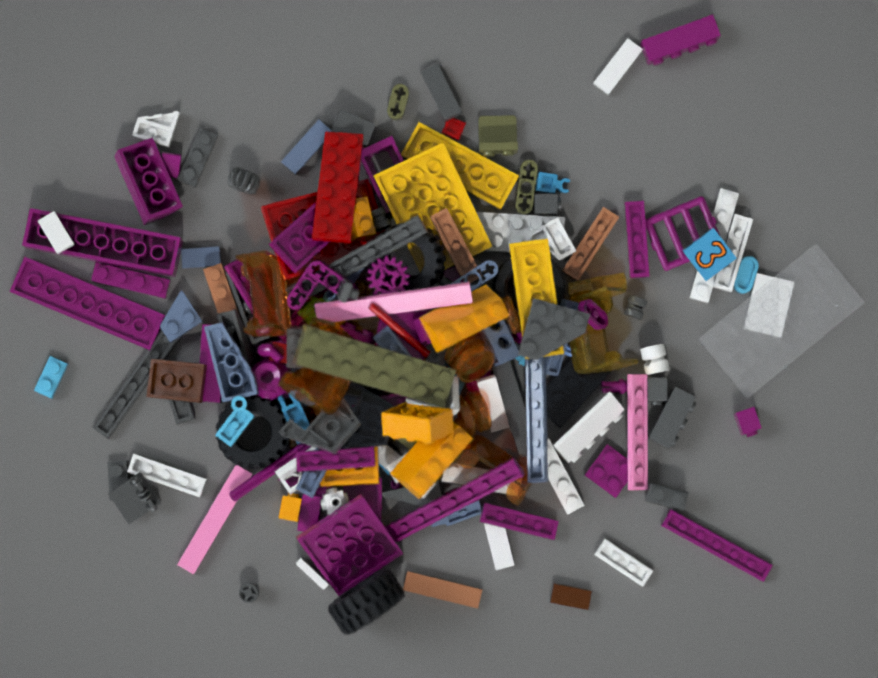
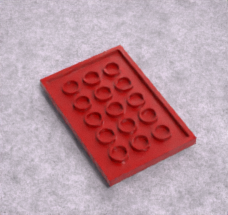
M369 179L360 180L357 198L367 197L370 210L378 209ZM317 192L261 207L271 242L316 202ZM385 229L376 232L368 240L351 241V243L329 242L296 273L275 252L283 280L302 276L309 264L316 260H321L329 265L376 239ZM313 266L315 268L314 272L320 270L321 266Z

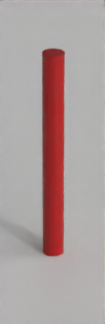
M372 303L368 307L371 312L424 357L430 354V351L377 305Z

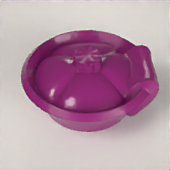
M265 359L258 362L252 368L259 394H256L257 396L273 400L287 392L286 388L288 385L286 381L289 379V373L284 364Z

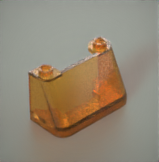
M474 435L469 444L456 457L454 463L469 469L474 467L478 460L493 469L514 457L484 436ZM516 459L524 472V476L509 484L506 496L509 502L519 506L533 483H528L527 466Z

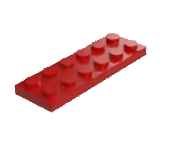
M325 132L312 231L313 241L351 243L364 141L363 134Z

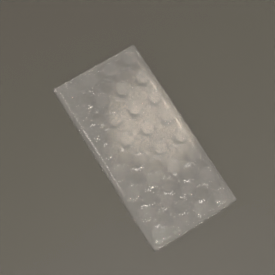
M815 243L697 340L741 394L748 399L865 302Z

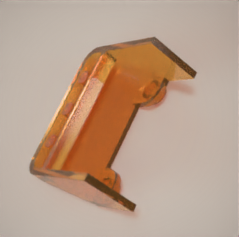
M266 250L236 255V259L243 263L241 266L242 276L250 281L253 317L247 322V328H243L244 332L253 337L286 336L287 329L291 327L290 311L287 304L288 294L285 290L287 283L286 280H283L277 257Z

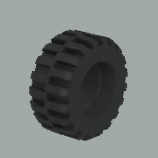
M399 223L387 228L384 232L380 233L379 236L387 233L388 231L396 228L397 226L403 223ZM429 227L426 228L428 230L427 233L411 241L421 249L425 264L423 270L417 276L405 278V280L409 281L408 285H403L406 289L405 291L433 287L440 280V276L444 272L446 255H443V250L445 249L443 244L440 245L438 241L440 238L432 233L433 230ZM379 268L376 272V279L381 275ZM386 273V276L384 278L385 280L389 279L391 281L393 275H388ZM401 275L396 279L398 286L401 283ZM381 285L382 288L389 289L388 286Z
M257 395L243 397L247 401L246 409L250 413L261 415L267 419L271 426V438L263 448L247 450L237 440L230 447L216 436L219 444L218 447L224 456L237 466L248 469L265 468L280 458L289 446V438L283 437L279 433L280 429L287 423V420L281 410L282 408L274 401ZM241 400L236 401V407H242L243 402ZM228 404L223 413H220L219 421L216 423L217 432L234 411L231 404Z
M384 568L340 595L328 606V612L341 632L345 635H350L369 625L396 606L405 597V592L391 570Z

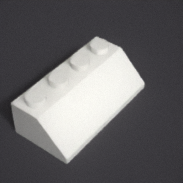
M611 392L607 393L553 445L555 451L567 463L570 461L576 462L582 456L580 452L584 448L588 450L595 443L593 439L598 434L602 437L610 429L608 425L612 421L616 423L624 416L621 413L624 411V408Z

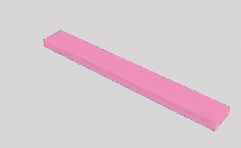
M470 282L359 297L357 300L347 299L346 303L339 300L316 303L314 307L318 324L376 316L368 309L372 303L377 305L386 314L473 303Z

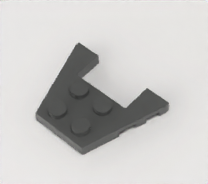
M328 376L317 389L331 402L306 430L289 419L280 429L279 433L283 437L336 454L361 424L332 378Z

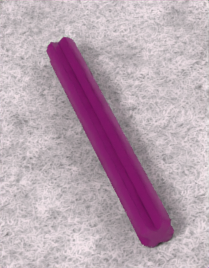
M304 443L298 444L272 462V464L233 489L229 493L231 499L237 501L275 475L276 470L296 458V452L306 451L312 446Z

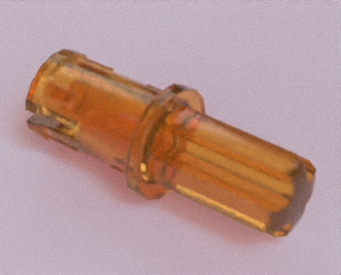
M504 297L502 302L510 315L505 320L508 321L513 334L520 333L521 326L517 317L519 313L515 310L511 297Z

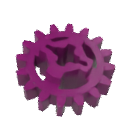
M386 255L384 261L379 257L377 259L378 264L375 262L371 264L374 269L368 270V273L372 274V276H369L367 280L372 281L369 287L376 288L375 294L378 292L387 294L406 290L403 285L409 284V281L405 280V278L410 277V274L405 273L408 266H401L403 260L396 262V256L389 260V256ZM387 264L393 265L397 268H390ZM379 268L381 275L376 279V272ZM386 273L393 275L391 281L389 279L385 280ZM401 275V283L398 286L396 279ZM381 285L388 286L389 289H384Z

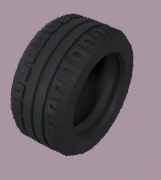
M509 257L498 268V273L493 280L492 291L501 298L510 316L506 319L512 323L520 324L518 306L510 300L507 292L508 282L513 276L511 257ZM551 260L557 305L560 306L561 300L565 298L566 284L562 271Z

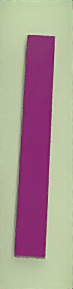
M514 457L385 525V528L397 543L523 477L524 472Z

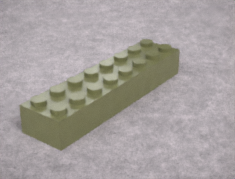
M308 325L303 326L293 358V363L443 408L446 406L456 370Z

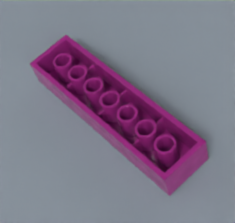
M30 208L22 246L27 249L57 254L38 223V220L51 212ZM56 213L75 244L58 255L176 277L183 244L181 237Z

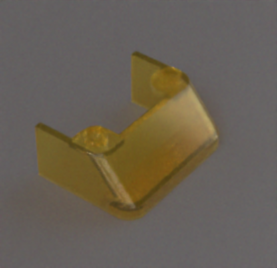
M606 286L569 300L580 303L583 300L591 299L606 314H609L613 308L612 297L627 291L626 288ZM587 324L585 334L570 341L573 367L579 374L614 371L639 363L638 359L622 358L621 354L617 351L609 352L605 329L595 330L591 325Z

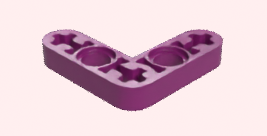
M321 260L313 261L289 294L287 304L293 310L302 308L319 283L337 295L339 291L337 288L341 286L343 278L346 277ZM320 265V270L324 273L327 272V270L329 271V273L324 277V280L321 278L322 276H324V274H322L321 272H318L316 274L314 272L315 268L313 266ZM330 275H335L338 278L336 286L330 285L328 281ZM303 280L311 282L312 287L310 290H305L302 287ZM352 282V287L358 289V287ZM300 292L303 293L299 298L300 304L294 305L292 297L295 298Z

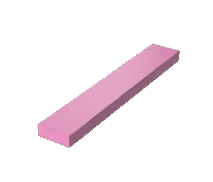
M627 374L628 490H648L647 374Z
M235 465L178 562V566L192 574L196 573L237 501L231 499L229 493L251 478L252 473Z

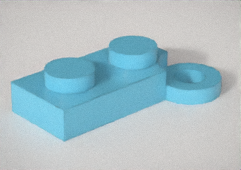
M241 396L233 398L231 406L234 411L215 434L230 447H232L255 417L246 409L247 401ZM238 400L243 402L240 408L235 405Z

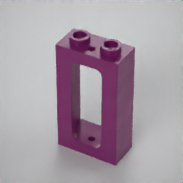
M390 136L362 149L361 162L382 207L385 208L386 216L391 215L393 217L373 176L377 172L371 161L372 156L383 151L389 153L394 165L404 161L393 137Z

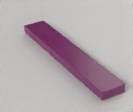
M672 509L669 510L661 525L762 582L765 581L773 566Z

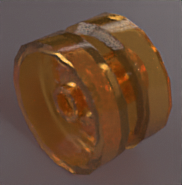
M476 333L449 346L444 357L449 367L456 370V376L464 383L473 382L483 377L491 369L495 360L494 353Z
M473 390L465 393L464 398L459 396L460 411L456 413L458 418L453 423L460 426L470 436H474L476 430L484 432L491 429L490 412L481 393L478 390Z

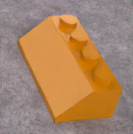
M484 285L471 292L473 303L444 306L421 316L419 319L436 353L509 317L510 315L501 298L487 285Z
M453 423L454 432L446 435L445 438L435 440L432 444H424L423 441H417L390 472L396 480L418 499L424 496L473 439L457 424Z

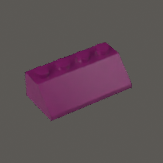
M153 137L117 150L114 158L144 225L163 219L183 207Z

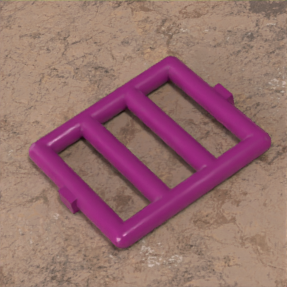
M703 196L645 219L646 229L652 241L650 244L653 251H656L665 271L690 262L682 251L684 248L671 216L682 213L694 242L700 236L688 209L699 205L709 230L714 227L719 234L716 227L717 221L714 216L712 217ZM662 220L665 222L679 258L668 262L653 224Z

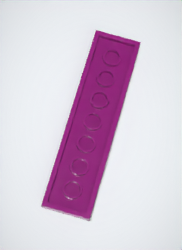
M24 257L9 291L148 350H151L161 329L160 325L166 316L27 257Z

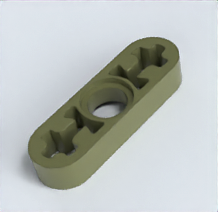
M532 160L524 161L520 168L515 209L521 215H528L533 208L538 167ZM528 164L534 169V171L530 172V178H534L533 181L527 178L522 179V176L526 177L527 171L524 170V167H527ZM523 183L531 184L532 190L529 193H524L521 190ZM519 195L524 197L531 196V199L527 198L526 205L529 208H526L525 211H522V208L519 207L523 203V197L519 198Z

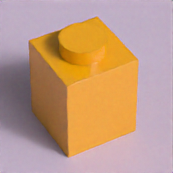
M288 492L287 496H282L278 518L299 521L302 502L299 494L293 493L290 495Z

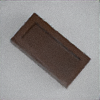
M553 584L550 603L589 610L592 591Z

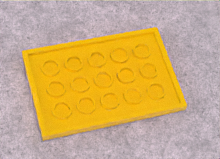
M443 142L373 175L396 224L405 223L419 215L425 227H429L433 230L432 233L440 238L430 216L447 208L472 256L493 247ZM440 238L438 241L440 245L443 244L445 249L443 250V255H446L444 266L447 269L455 264ZM409 242L406 245L419 272H421L425 264L424 255L416 244Z

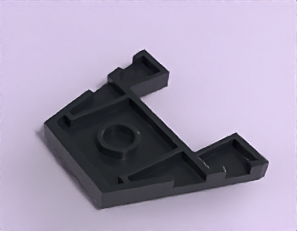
M344 379L340 392L342 395L359 398L355 416L361 426L340 449L387 446L390 436L383 435L382 412L395 406L368 391L360 384Z

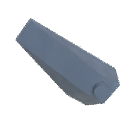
M224 323L205 326L204 329L222 402L231 401L237 396L248 397L259 394L255 375Z

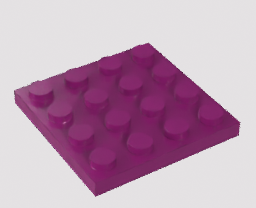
M362 494L296 536L298 542L338 596L403 554Z

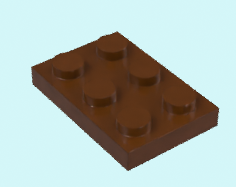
M151 359L146 397L203 403L207 365Z

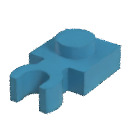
M538 172L535 191L555 194L556 189H558L561 193H568L569 190L564 189L562 184L564 182L570 183V180L567 178L557 180V174Z

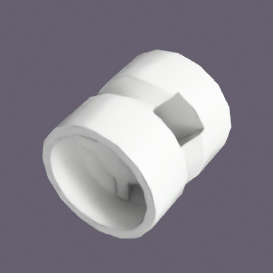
M664 344L640 349L642 360L646 361L644 364L645 374L653 375L670 371L669 362L664 358L667 354Z

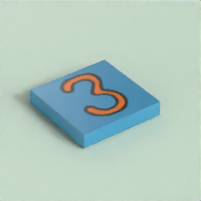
M714 227L682 250L705 281L737 259Z

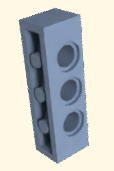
M504 319L495 323L496 330L489 326L479 331V335L495 367L519 356V345L513 340L511 328L505 323ZM498 339L504 341V348L498 344Z

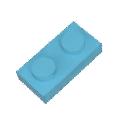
M50 356L34 391L53 399L68 364Z

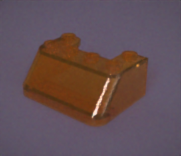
M313 317L309 324L311 327L354 339L336 322ZM303 367L299 375L290 371L286 372L278 386L294 399L331 415L337 411L351 380Z

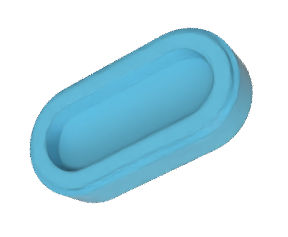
M746 256L741 259L733 286L740 294L748 293L755 281L759 264L752 256Z

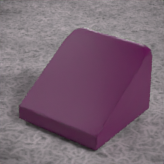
M162 152V160L169 176L178 178L181 171L182 155Z

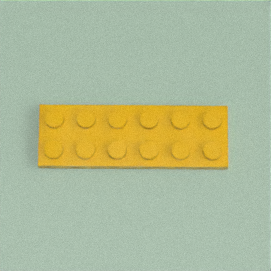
M418 122L401 156L409 159L443 142L466 192L501 210L519 175Z
M548 239L509 244L522 338L533 299L557 305ZM563 346L543 357L564 354Z

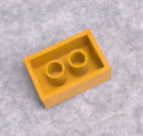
M406 402L382 412L383 435L391 436L392 439L406 438L407 441L411 442L423 441L424 444H432L435 440L445 438L446 435L454 432L453 411L449 408Z

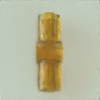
M624 272L567 283L570 300L627 289ZM599 281L602 284V289L599 291L594 290L592 283Z

